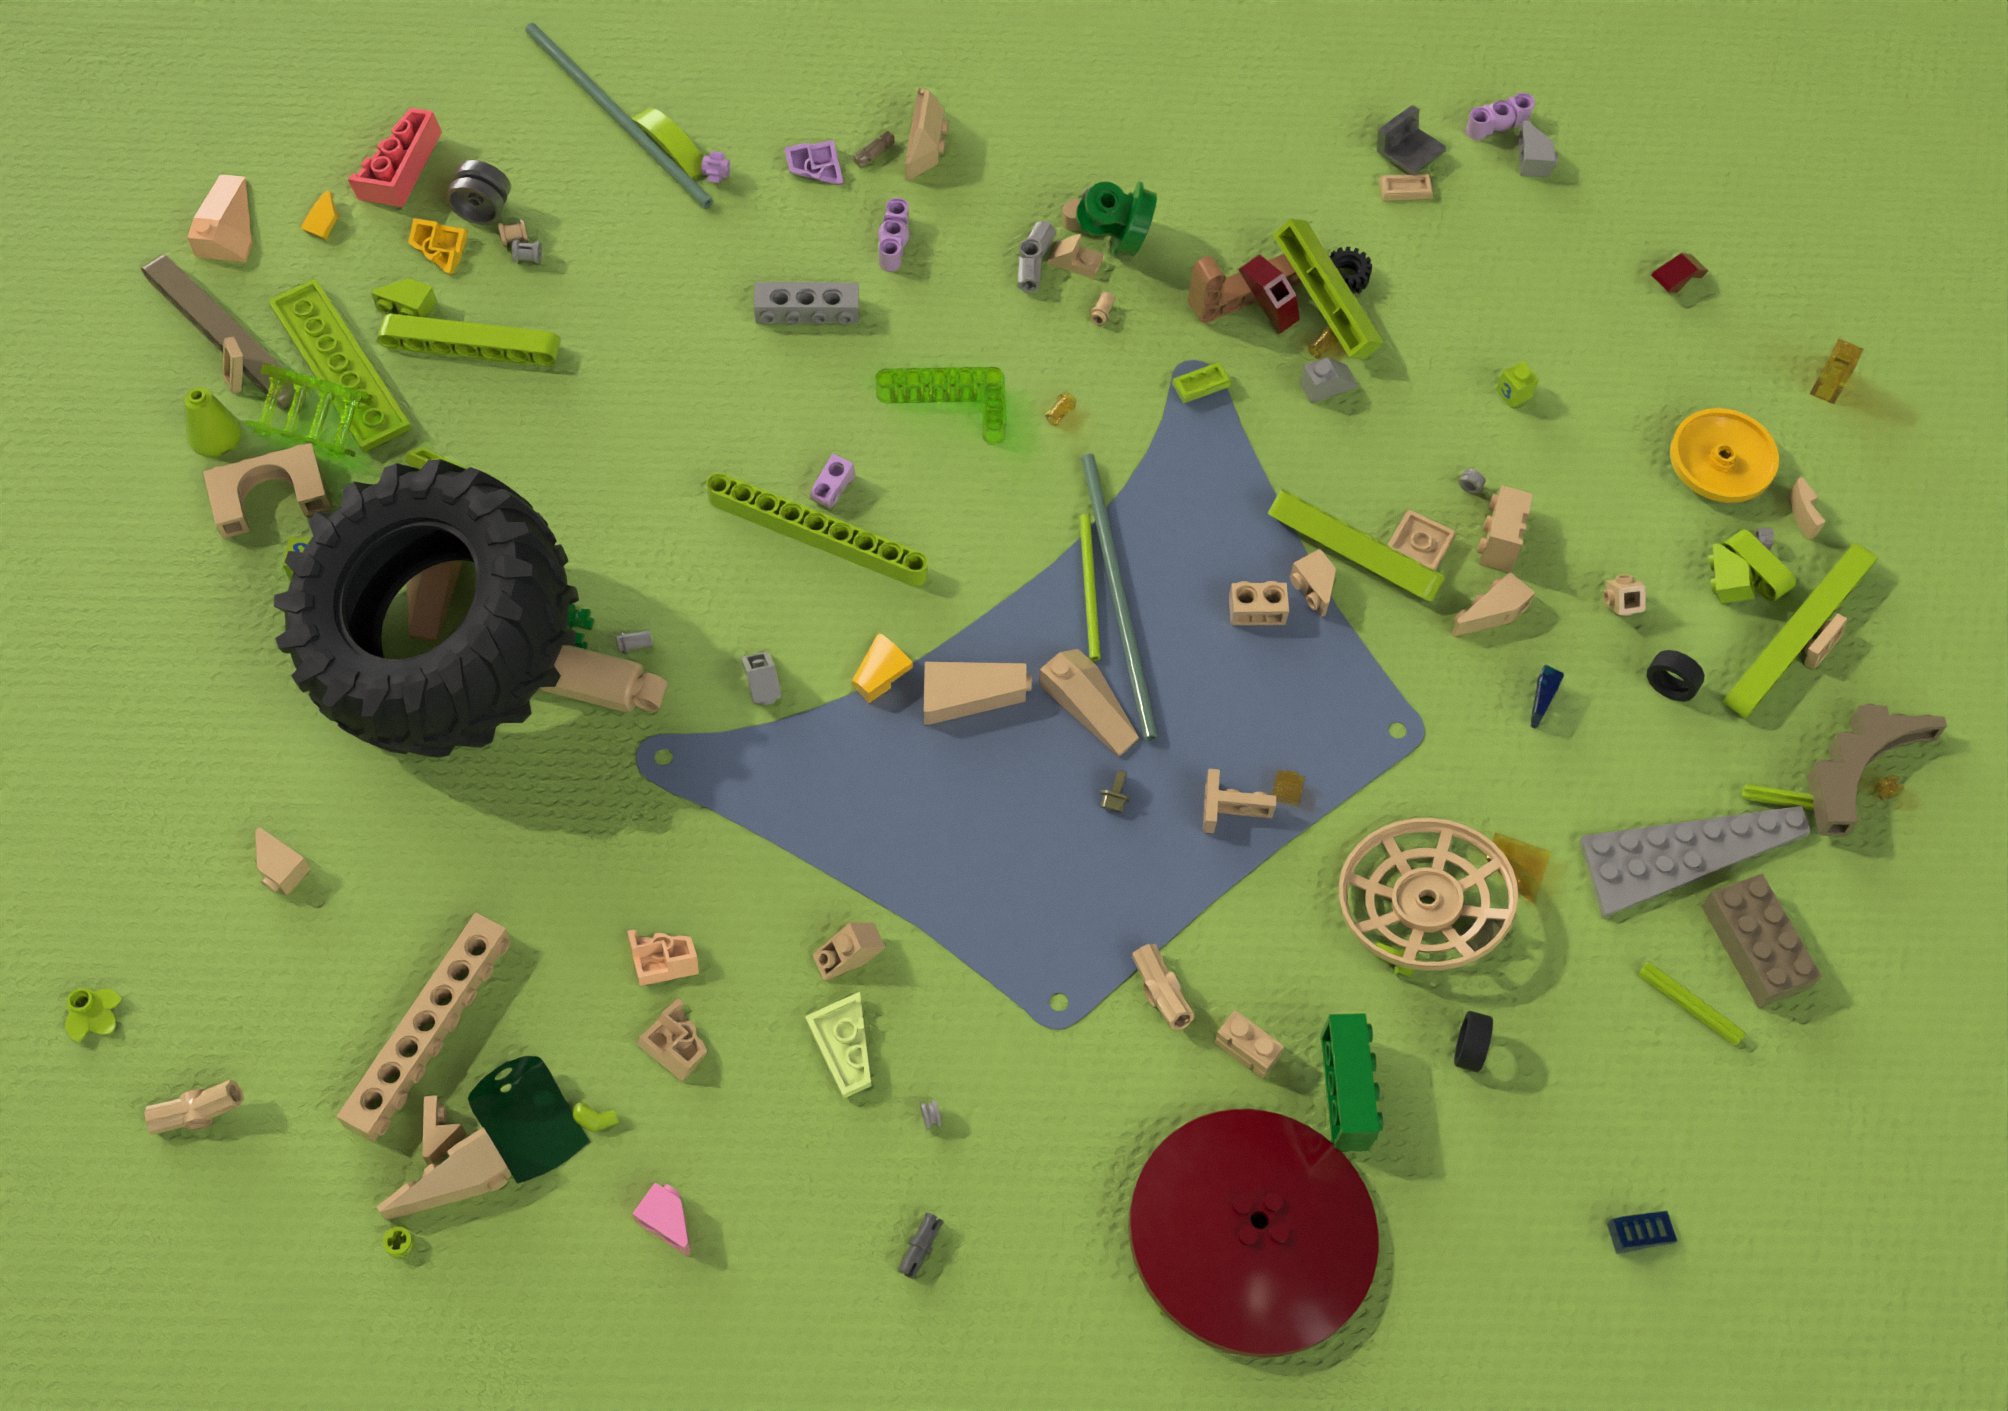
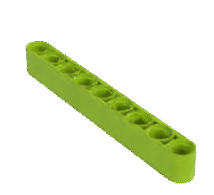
M712 474L706 481L709 502L718 509L910 586H920L927 581V557L917 550L726 474ZM915 567H916V568H920V569H919V570H912L911 568H915Z
M1854 542L1736 683L1722 703L1747 719L1805 649L1808 642L1819 632L1822 625L1828 621L1878 559V556L1857 542Z

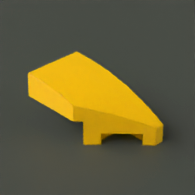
M326 190L321 195L301 226V229L324 240H327L336 220L340 218L332 193Z

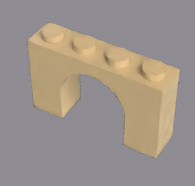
M312 443L296 445L293 448L270 452L263 456L243 459L240 462L217 466L203 471L215 524L223 539L250 531L244 508L245 498L254 486L266 480L278 479L292 484L304 517L315 514V512L331 509L319 461Z

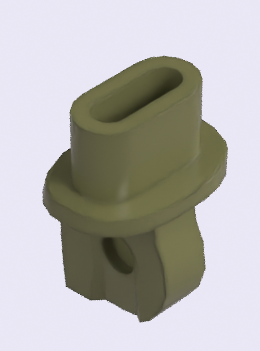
M1117 771L1112 791L1101 790L1100 794L1103 795L1101 808L1117 813L1123 812L1125 802L1130 801L1128 796L1121 794L1127 772Z

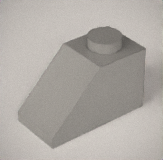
M1523 121L1518 135L1520 176L1550 177L1552 168L1557 167L1558 152H1554V142L1530 122Z
M1327 357L1306 364L1303 367L1300 385L1310 403L1358 388V383L1348 366Z
M765 651L741 657L754 704L767 705L775 702L777 698H781L776 668L769 652Z

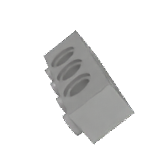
M755 282V323H859V283Z

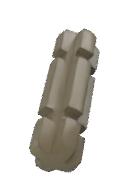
M889 131L882 133L866 145L863 151L860 150L853 156L854 163L860 168L864 167L869 161L885 151V147L888 148L894 144V135Z

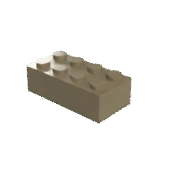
M1763 873L1711 892L1701 905L1759 1009L1811 989L1822 977Z

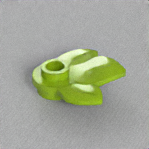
M89 988L73 990L68 995L66 1001L69 1014L64 1024L69 1037L79 1043L90 1031L97 1035L112 1034L115 1031L117 1022L112 1009L122 1002L119 994L109 988L97 991ZM88 1000L85 1006L79 1008L80 1002Z

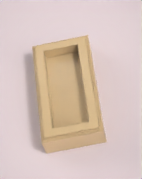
M1430 174L1380 176L1379 184L1382 201L1432 199L1433 190Z
M233 336L224 339L222 375L230 392H241L243 354Z

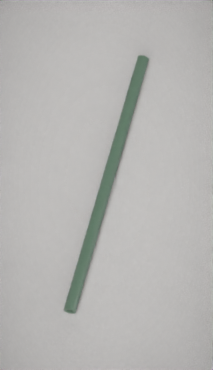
M535 23L527 25L526 32L704 209L712 205L713 199Z
M1085 454L1081 457L1143 738L1146 742H1152L1158 738L1096 461L1093 454Z

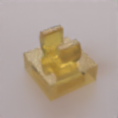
M1277 770L1271 795L1276 796V801L1299 806L1305 776L1297 775L1298 772L1286 770V772Z

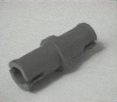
M925 1213V1217L915 1237L910 1238L908 1242L910 1247L900 1267L897 1269L902 1274L904 1272V1276L914 1280L926 1255L931 1254L933 1250L931 1245L941 1225L944 1223L939 1218L936 1220L937 1216L930 1213Z

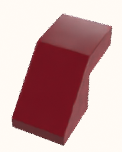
M1680 253L1655 270L1651 276L1667 292L1678 293L1692 277L1702 278L1708 270L1692 254Z

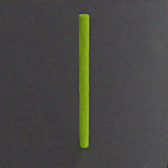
M1083 514L1080 515L1079 519L1089 657L1091 661H1099L1101 655L1090 515Z

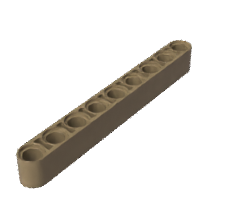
M162 253L141 267L147 280L222 353L224 339L234 336L243 354L242 373L278 408L284 410L305 395L299 383L165 254Z

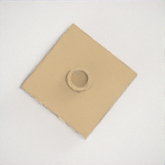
M1408 509L1387 545L1436 571L1457 532Z

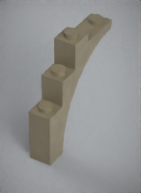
M1874 704L1859 705L1850 719L1852 732L1838 733L1829 746L1831 760L1816 762L1807 775L1810 794L1814 797L1813 807L1819 835L1848 836L1858 822L1855 802L1857 786L1863 769L1879 755L1895 747L1914 742L1937 741L1947 727L1945 717L1928 714L1921 716L1889 715L1887 706Z

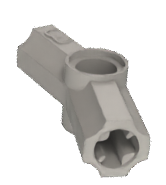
M1044 220L1037 222L1028 238L1020 243L1018 288L1023 290L1024 293H1033L1035 290L1040 289L1042 258L1057 233L1052 224Z

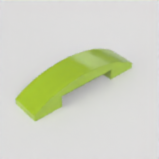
M652 107L631 118L674 159L675 163L690 178L694 180L702 175L701 167L704 156L690 138L670 118Z

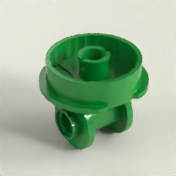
M1140 181L1137 182L1134 192H1129L1128 195L1114 183L1099 182L1093 185L1086 196L1079 202L1076 208V220L1081 229L1090 235L1103 236L1107 234L1112 236L1111 254L1116 255L1119 251L1135 256L1141 248L1150 228L1156 208L1157 194L1144 189L1143 182Z

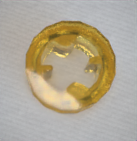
M1897 775L1886 777L1874 785L1875 791L1881 793L1879 795L1880 800L1890 799L1904 790L1903 784H1898L1899 777Z

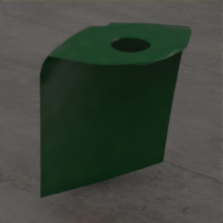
M523 1056L506 1061L481 1079L468 1096L473 1114L486 1130L517 1184L541 1176L559 1167L590 1142L582 1127L574 1120L573 1112L550 1070L538 1056ZM512 1068V1071L507 1076L495 1080V1077L501 1071ZM511 1084V1089L508 1092H501L500 1089L503 1086Z

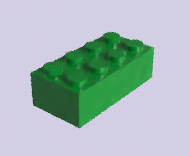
M1366 1013L1329 1014L1320 1038L1331 1141L1334 1147L1338 1148L1341 1152L1369 1151L1374 1141H1377L1379 1132L1383 1131V1116L1381 1112H1377L1376 1101L1380 1099V1089L1378 1082H1374L1373 1072L1376 1071L1375 1053H1370L1369 1042L1373 1040L1372 1025L1367 1024Z

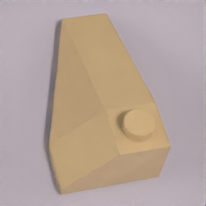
M1079 649L1059 652L1040 669L1039 686L1118 757L1139 740L1136 731L1100 669Z

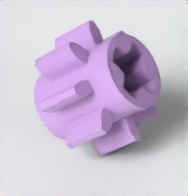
M713 151L710 152V156L703 157L701 172L702 175H708L707 181L719 183L722 182V178H728L731 163L729 159H724L725 153Z

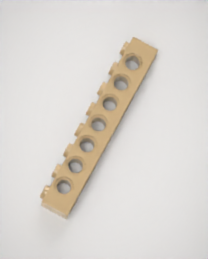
M475 912L336 1116L344 1127L373 1143L378 1136H383L390 1126L392 1115L396 1110L404 1106L409 1090L414 1083L417 1084L422 1079L426 1070L425 1066L431 1057L434 1058L438 1055L447 1033L452 1032L457 1027L460 1020L459 1015L465 1006L468 1007L473 1003L477 995L476 990L482 981L485 982L489 979L493 972V965L498 957H502L507 952L510 946V937L505 927ZM485 948L481 955H472L476 949ZM464 972L469 973L466 979L461 981L456 980V977L459 974ZM452 998L449 1004L439 1006V1002L442 999ZM435 1023L431 1030L421 1031L425 1024ZM411 1048L418 1049L415 1055L404 1057L407 1050ZM400 1074L396 1082L387 1083V1079L391 1075ZM375 1100H383L379 1108L375 1110L369 1109L370 1104Z

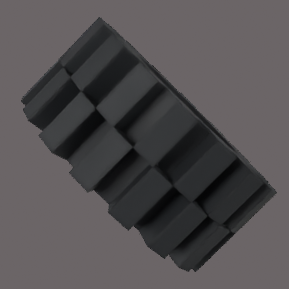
M1342 247L1337 249V252H1331L1329 257L1353 295L1355 290L1359 294L1362 292V289H1366L1372 272L1370 257L1365 258L1366 253L1364 251L1359 254L1358 248L1350 251L1351 247H1346L1345 251H1343ZM1343 267L1351 268L1357 274L1347 275L1339 269Z

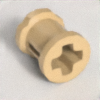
M524 219L515 224H498L503 247L507 246L508 243H512L514 239H519V241H524L525 243L529 242Z

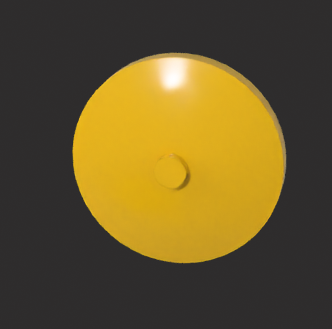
M1711 408L1688 416L1677 428L1670 444L1671 463L1678 477L1691 490L1714 501L1737 503L1759 496L1769 487L1779 466L1778 448L1770 433L1755 419L1735 410Z

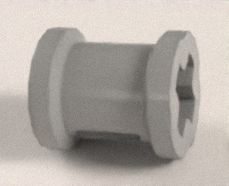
M514 239L512 244V260L514 263H518L519 260L534 261L535 264L541 263V241L525 243L520 242L519 239Z

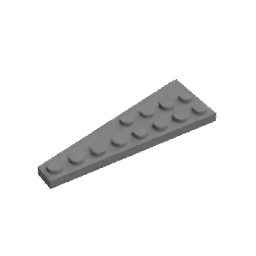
M1796 806L1585 835L1579 841L1602 918H1608L1611 914L1633 908L1638 903L1648 899H1655L1660 894L1675 888H1682L1711 876L1719 870L1727 867L1731 868L1741 861L1760 856L1763 852L1776 847L1780 848L1808 836L1811 830L1803 807Z

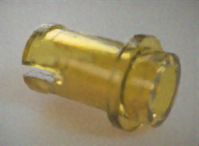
M1330 326L1324 327L1321 330V335L1309 345L1308 350L1312 356L1317 351L1318 353L1315 355V358L1319 359L1332 344H1337L1339 340Z
M1067 392L1058 395L1057 402L1045 415L1046 420L1054 426H1059L1068 412L1075 409V397Z

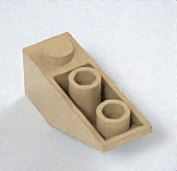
M1511 572L1503 579L1498 577L1489 587V592L1485 595L1481 593L1474 599L1471 604L1472 607L1468 611L1463 609L1457 614L1453 620L1455 626L1451 635L1455 637L1512 623L1530 606L1535 592Z

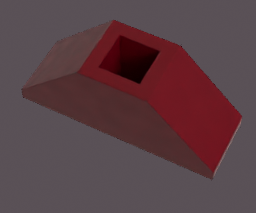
M1260 254L1238 268L1278 334H1281L1300 320L1297 295L1285 275Z

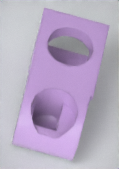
M832 453L811 490L810 499L829 509L833 508L840 494H842L848 483H852L856 476L854 464Z

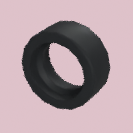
M1664 650L1655 656L1647 669L1646 677L1649 684L1661 695L1674 701L1684 702L1691 700L1697 694L1704 682L1705 674L1702 667L1688 655L1679 651ZM1667 671H1670V672H1672V673L1678 675V676L1681 677L1684 681H1682V680H1680V679H1678V678H1675L1674 676H1672L1671 674H1669Z
M1473 1011L1466 1013L1455 1050L1454 1064L1456 1067L1474 1072H1479L1482 1069L1492 1036L1493 1018L1491 1016Z

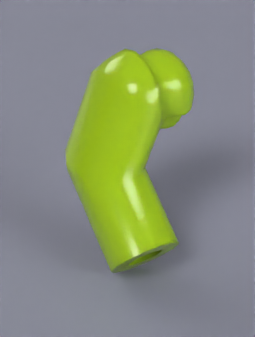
M584 1102L574 1106V1120L589 1131H598L619 1124L615 1109L599 1114Z

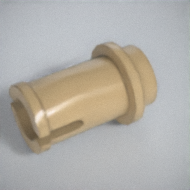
M1102 292L1096 306L1089 313L1090 320L1094 324L1103 325L1108 322L1110 309L1115 302L1114 295L1109 292Z

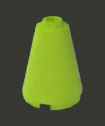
M196 387L189 390L184 397L186 433L189 445L197 454L204 457L223 456L222 452L229 449L231 451L234 450L242 437V428L239 420L208 389Z

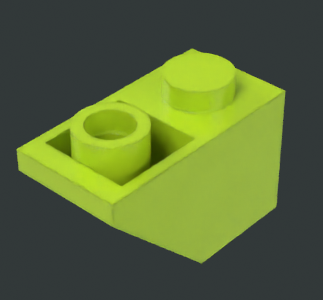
M411 278L375 288L371 292L376 309L384 314L390 313L427 318L437 304L433 286Z
M1719 543L1713 544V555H1709L1711 571H1715V578H1711L1713 594H1718L1721 604L1755 599L1753 574L1748 561Z

